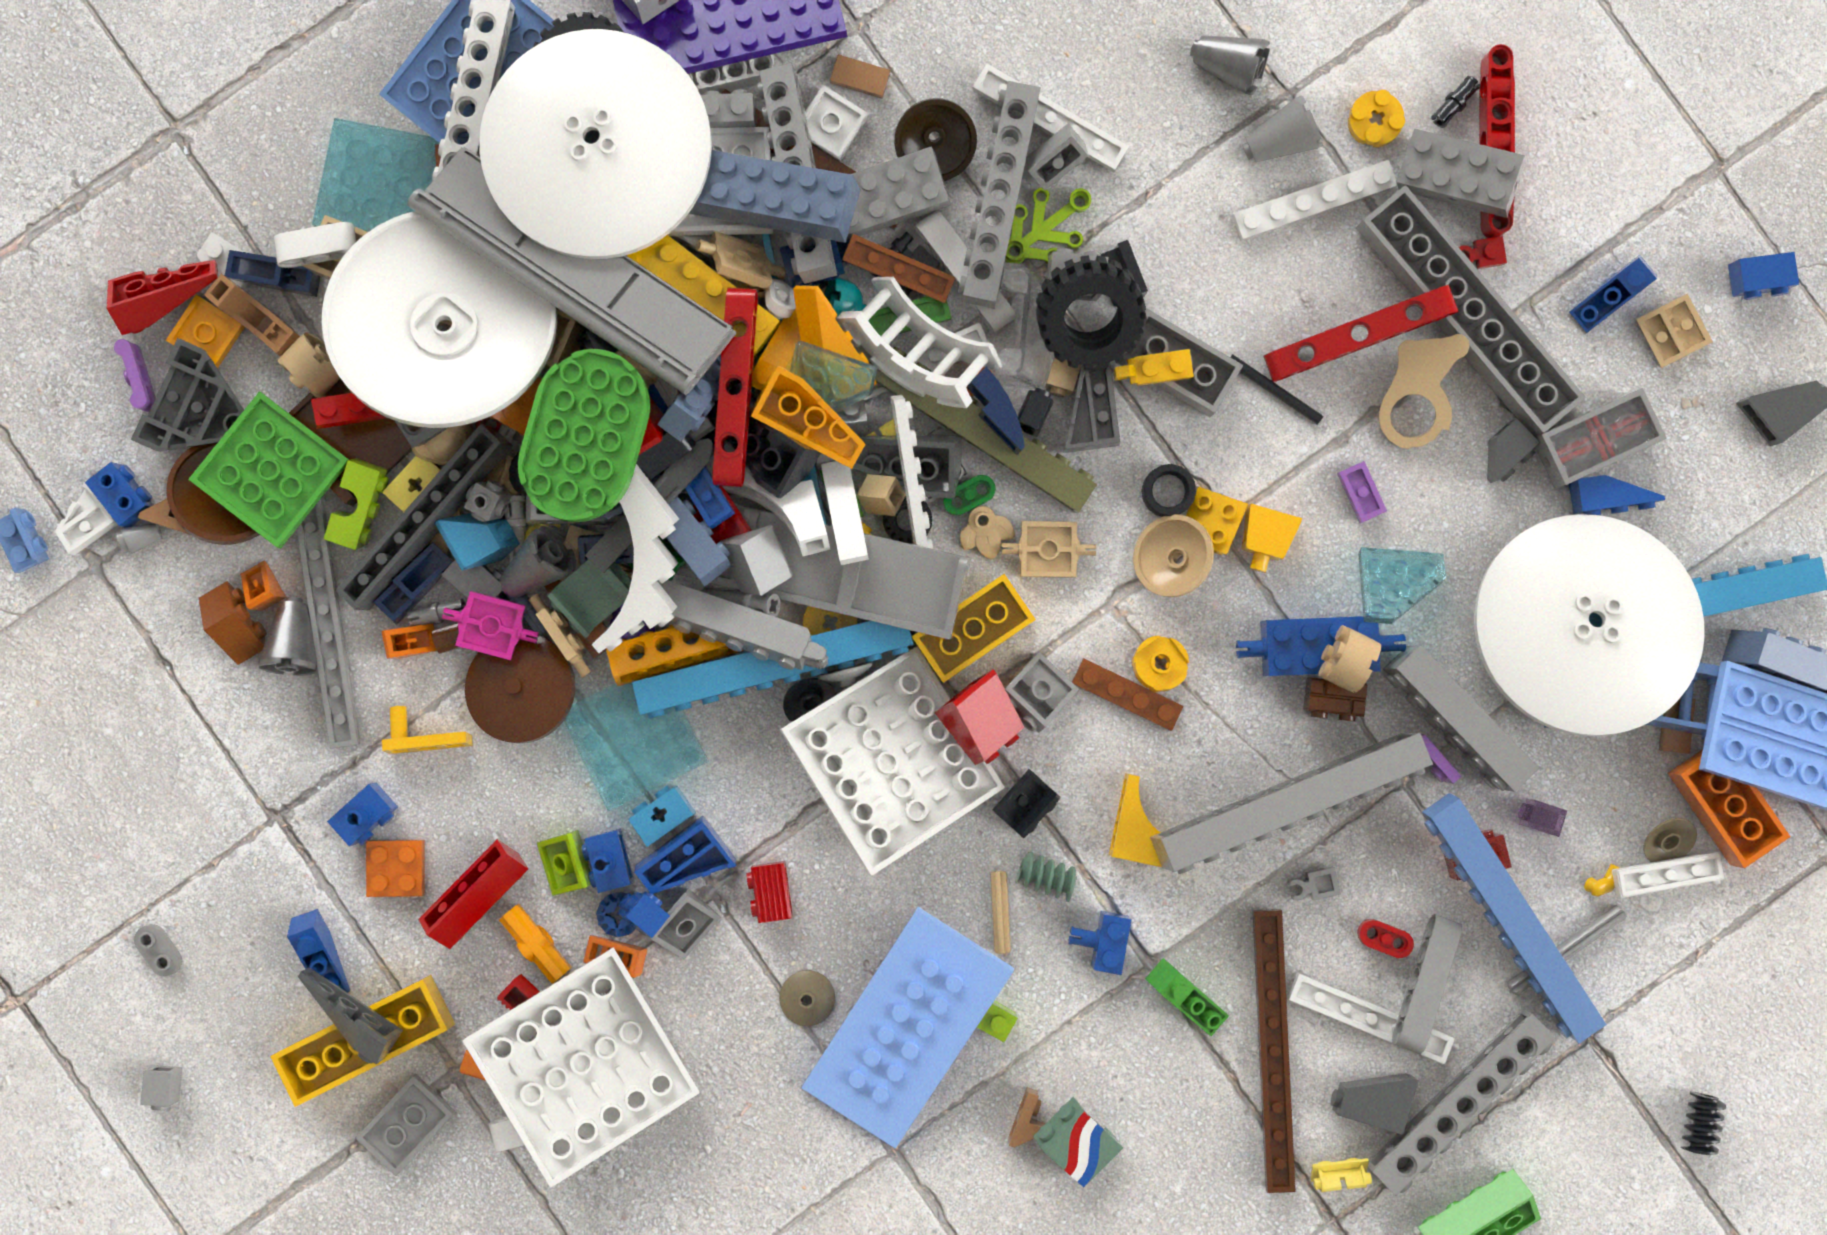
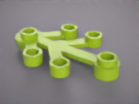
M1043 188L1036 189L1033 194L1035 206L1032 229L1023 238V222L1027 218L1028 210L1022 204L1016 205L1015 211L1018 209L1023 210L1025 215L1022 218H1018L1014 214L1005 262L1010 265H1019L1025 259L1045 261L1048 264V254L1056 252L1057 248L1053 247L1048 250L1031 248L1030 246L1037 241L1067 244L1070 249H1078L1083 242V236L1080 232L1072 231L1066 233L1051 230L1073 213L1085 212L1091 204L1090 193L1083 188L1075 189L1069 197V203L1044 221L1045 207L1049 201L1050 194L1048 190ZM1038 193L1045 194L1046 199L1044 201L1037 200L1036 195ZM1082 198L1085 204L1077 206L1074 200ZM1077 236L1080 242L1072 244L1070 237ZM1015 247L1019 249L1020 253L1017 256H1012L1009 250Z

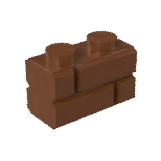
M1307 678L1303 709L1304 711H1311V717L1328 719V713L1339 714L1338 720L1355 722L1356 716L1364 717L1368 685L1365 683L1358 692L1353 693L1325 679Z

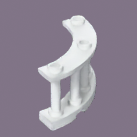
M894 276L873 278L871 282L878 291V294L862 311H845L836 318L843 331H849L853 337L852 343L857 348L861 345L872 356L869 361L902 387L921 397L927 394L938 398L937 403L942 405L967 408L973 401L967 391V385L983 367L1000 369L1003 366L992 343L963 338L935 323L912 303ZM886 303L898 318L880 336L868 320ZM907 326L922 339L906 357H903L889 344ZM930 345L947 354L933 372L915 365V362ZM957 360L971 364L959 378L944 376Z

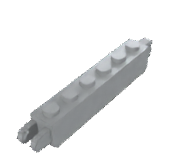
M657 580L677 605V608L671 613L674 618L667 624L673 625L680 632L699 634L701 638L708 642L714 643L719 641L725 643L728 648L740 652L745 650L751 652L754 657L766 661L771 659L777 661L780 666L790 670L794 668L803 670L804 665L821 670L828 665L827 649L822 647V645L819 646V644L812 642L810 632L806 627L669 580L662 584Z

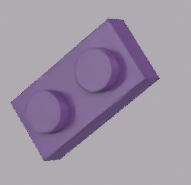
M1365 461L1337 473L1359 523L1387 512Z
M1421 734L1433 763L1431 765L1433 767L1430 770L1431 773L1440 782L1445 781L1446 783L1454 784L1462 776L1425 734Z

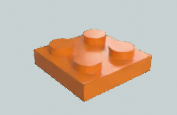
M425 840L366 841V897L425 895Z

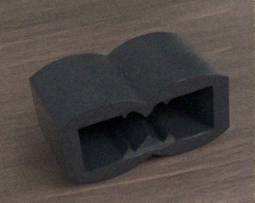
M1043 389L1029 390L1017 415L1021 429L1034 437H1038L1054 403L1053 399L1050 398L1051 394Z

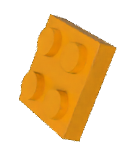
M196 294L166 341L174 346L177 338L206 350L218 369L245 327Z

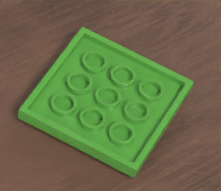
M259 391L188 480L275 547L281 549L343 472L349 459Z

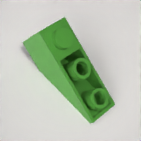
M1164 958L1145 978L1162 996L1210 1036L1229 1017L1225 1011Z

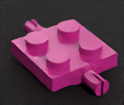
M474 591L469 592L467 604L461 612L445 607L443 613L447 614H442V619L458 622L459 633L455 646L508 660L512 659L515 646L520 639L536 644L537 637L539 636V632L523 629V616L526 605Z

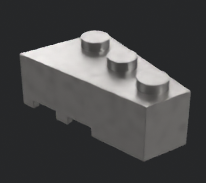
M1110 362L1108 363L1109 367L1104 369L1097 365L1093 366V370H1084L1083 365L1081 366L1065 453L1120 446Z

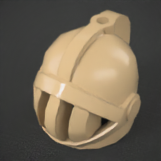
M469 423L462 426L449 427L424 445L412 448L413 453L418 458L427 462L445 465L473 434V426Z

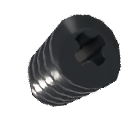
M1690 1091V1095L1697 1098V1102H1688V1106L1695 1109V1113H1686V1117L1694 1122L1693 1124H1684V1128L1692 1133L1691 1135H1682V1139L1689 1142L1690 1145L1681 1146V1148L1701 1155H1717L1719 1149L1712 1144H1718L1721 1141V1138L1714 1133L1722 1132L1723 1127L1716 1122L1724 1121L1725 1116L1718 1111L1725 1110L1726 1104L1715 1096Z

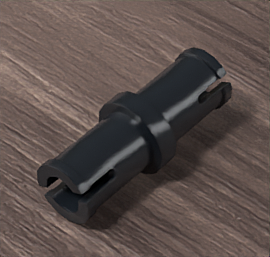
M1467 76L1454 92H1450L1445 97L1444 104L1431 116L1435 125L1445 128L1457 112L1464 110L1466 102L1480 88V84H1477V79Z

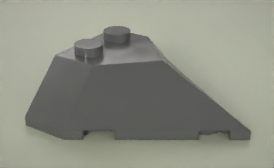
M177 338L166 361L171 366L148 416L142 414L131 438L132 441L158 452L218 443L244 411L241 403L206 350Z

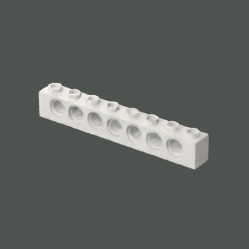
M471 0L469 6L470 26L465 28L463 34L464 54L459 56L457 61L458 81L457 84H453L451 89L452 109L445 116L444 126L447 128L445 139H441L438 154L441 156L439 167H435L433 171L432 181L461 147L467 148L480 157L479 137L481 122L489 97L500 80L516 8L511 0ZM485 22H494V27L490 32L483 33L481 31L482 25ZM487 49V57L482 61H477L475 59L477 51ZM473 77H481V85L476 89H471L469 87L470 80ZM469 104H474V114L465 117L463 115L464 108ZM462 132H468L469 140L467 143L459 145L457 142L458 135Z

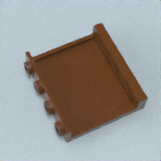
M340 379L323 397L352 392ZM311 392L289 412V414L349 460L357 458L388 469L386 475L412 451V447L396 422L390 418L317 429L311 399L317 397ZM344 469L330 488L345 504L354 506L357 503L354 493L340 487Z

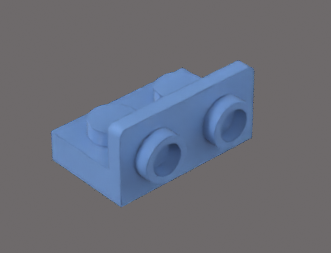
M16 507L10 509L11 514L0 519V543L14 573H21L49 560L46 553L48 547L34 527L36 526V521L33 515L26 509Z

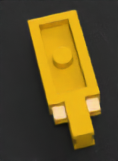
M1190 349L1135 356L1127 359L1128 365L1114 367L1115 369H1113L1115 381L1130 379V385L1137 384V386L1191 379L1194 377Z

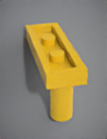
M393 706L389 708L391 739L382 740V751L388 754L473 746L472 735L466 731L408 737L407 707Z

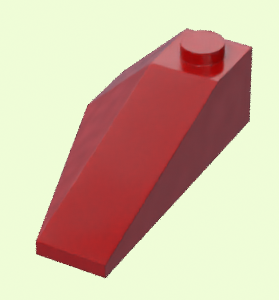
M215 260L185 264L177 271H169L167 267L158 268L157 274L145 275L144 271H138L108 280L106 309L122 336L129 333H139L218 278L217 263Z

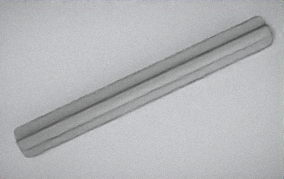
M1613 906L1558 945L1557 949L1564 960L1567 961L1625 920L1627 917L1620 906ZM1526 971L1520 972L1507 982V986L1513 994L1519 995L1530 987L1527 982L1530 977Z

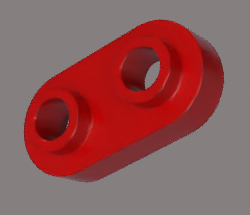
M1367 919L1358 927L1357 935L1360 942L1369 948L1395 958H1405L1413 951V938L1404 930L1375 919ZM1370 928H1374L1375 935L1369 938L1367 931ZM1396 938H1400L1401 945L1395 948L1393 941Z

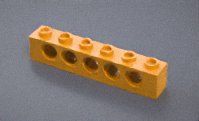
M673 625L658 632H644L639 637L633 639H622L623 642L610 652L606 648L612 675L617 686L739 652L728 648L725 643L719 641L714 643L708 642L701 638L699 634L680 632ZM691 638L698 639L694 644H686ZM663 646H671L666 652L659 651ZM637 653L644 654L643 657L640 659H632L633 656Z

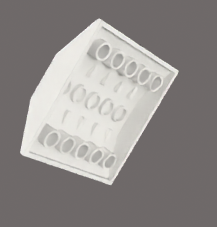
M918 646L780 729L869 876L874 875L1005 788L990 763L981 762L974 765L934 713L948 702L950 698Z
M614 947L462 1040L550 1188L700 1093Z

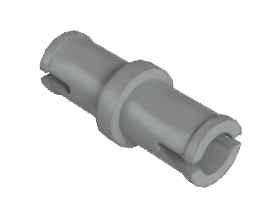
M461 598L442 604L433 602L428 607L408 610L407 618H414L412 621H409L410 626H418L435 622V624L443 623L446 619H442V614H447L443 613L444 608L447 607L461 612L463 608L460 607L465 605V601Z

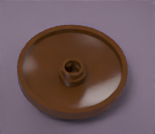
M217 443L190 447L174 463L166 486L169 507L180 526L189 534L202 541L219 545L239 544L259 536V533L188 480Z
M539 635L536 644L520 639L515 646L511 660L478 652L474 657L466 675L465 699L473 720L488 735L510 743H530L548 736L566 719L574 701L575 676L570 661H567L558 646L547 638Z

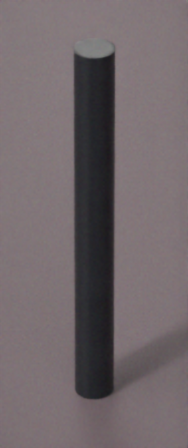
M1234 354L1231 355L1230 358L1243 365L1240 373L1316 425L1320 423L1324 417L1322 414L1275 382H1272V380Z

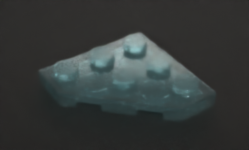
M798 341L795 344L790 372L803 378L836 413L872 394L878 370L876 366L803 341Z
M1361 547L1358 557L1363 621L1393 624L1441 585L1446 577L1444 554Z

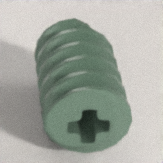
M1028 852L1019 866L1015 884L1021 878H1024L1025 888L1031 882H1034V891H1038L1044 885L1045 895H1048L1052 889H1055V898L1058 899L1064 892L1066 893V902H1069L1076 885V869L1071 866L1065 872L1064 863H1059L1055 868V861L1053 859H1049L1044 865L1043 856H1038L1034 861L1033 852Z

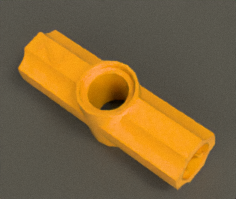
M519 903L499 919L501 924L517 941L516 945L521 954L528 961L534 962L552 984L572 968L554 946V941L550 934L542 926L536 925Z

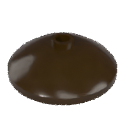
M930 98L915 103L901 116L895 129L894 146L898 158L932 146L943 180L947 181L962 173L971 163L977 147V133L970 115L960 105L948 99ZM938 132L939 137L936 140H932L929 138L930 133Z

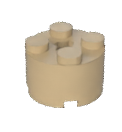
M305 332L277 360L285 370L291 373L289 379L295 386L300 389L304 386L307 387L317 398L323 397L341 379L330 361L325 343L309 332Z
M1342 625L1336 633V641L1333 646L1328 644L1322 653L1321 659L1325 662L1322 664L1318 676L1354 693L1358 692L1370 677L1373 670L1369 668L1372 660L1377 662L1381 651V644Z

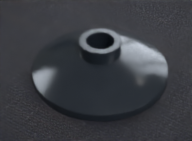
M818 678L803 679L792 685L786 692L783 699L784 713L788 720L793 722L836 696V690L827 681L819 680Z

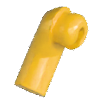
M1610 864L1602 879L1588 878L1584 889L1597 897L1613 891L1615 886L1612 869H1618L1619 867Z

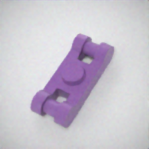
M119 339L114 344V351L122 356L126 368L124 370V378L133 391L130 403L137 409L150 412L156 397L142 351L137 344L125 339Z

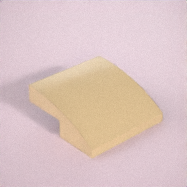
M1688 293L1636 319L1661 368L1713 342Z

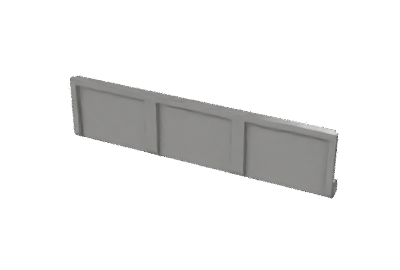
M461 147L425 191L419 188L409 197L408 207L684 395H687L695 387L736 335V331L732 329V326L626 255L609 259L575 258L549 250L528 238L501 211L486 183L480 157L465 147Z
M681 492L678 495L682 502L687 499L692 506L694 505L688 493ZM735 504L752 531L773 525L793 574L790 579L763 595L773 593L777 594L782 600L949 640L952 638L963 581L970 570V557L864 533L869 560L841 565L833 526L824 524L830 550L802 556L795 537L786 524L773 512ZM687 564L680 567L676 573L677 575L698 579ZM730 568L710 582L739 589Z

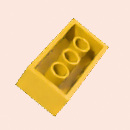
M1003 574L958 605L952 638L950 640L920 632L913 635L912 639L942 683H944L1036 619L1006 575Z

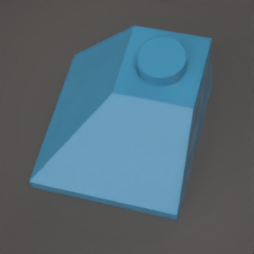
M472 513L440 519L435 522L436 527L461 570L502 561L520 544L508 521L502 518L482 522L471 515Z

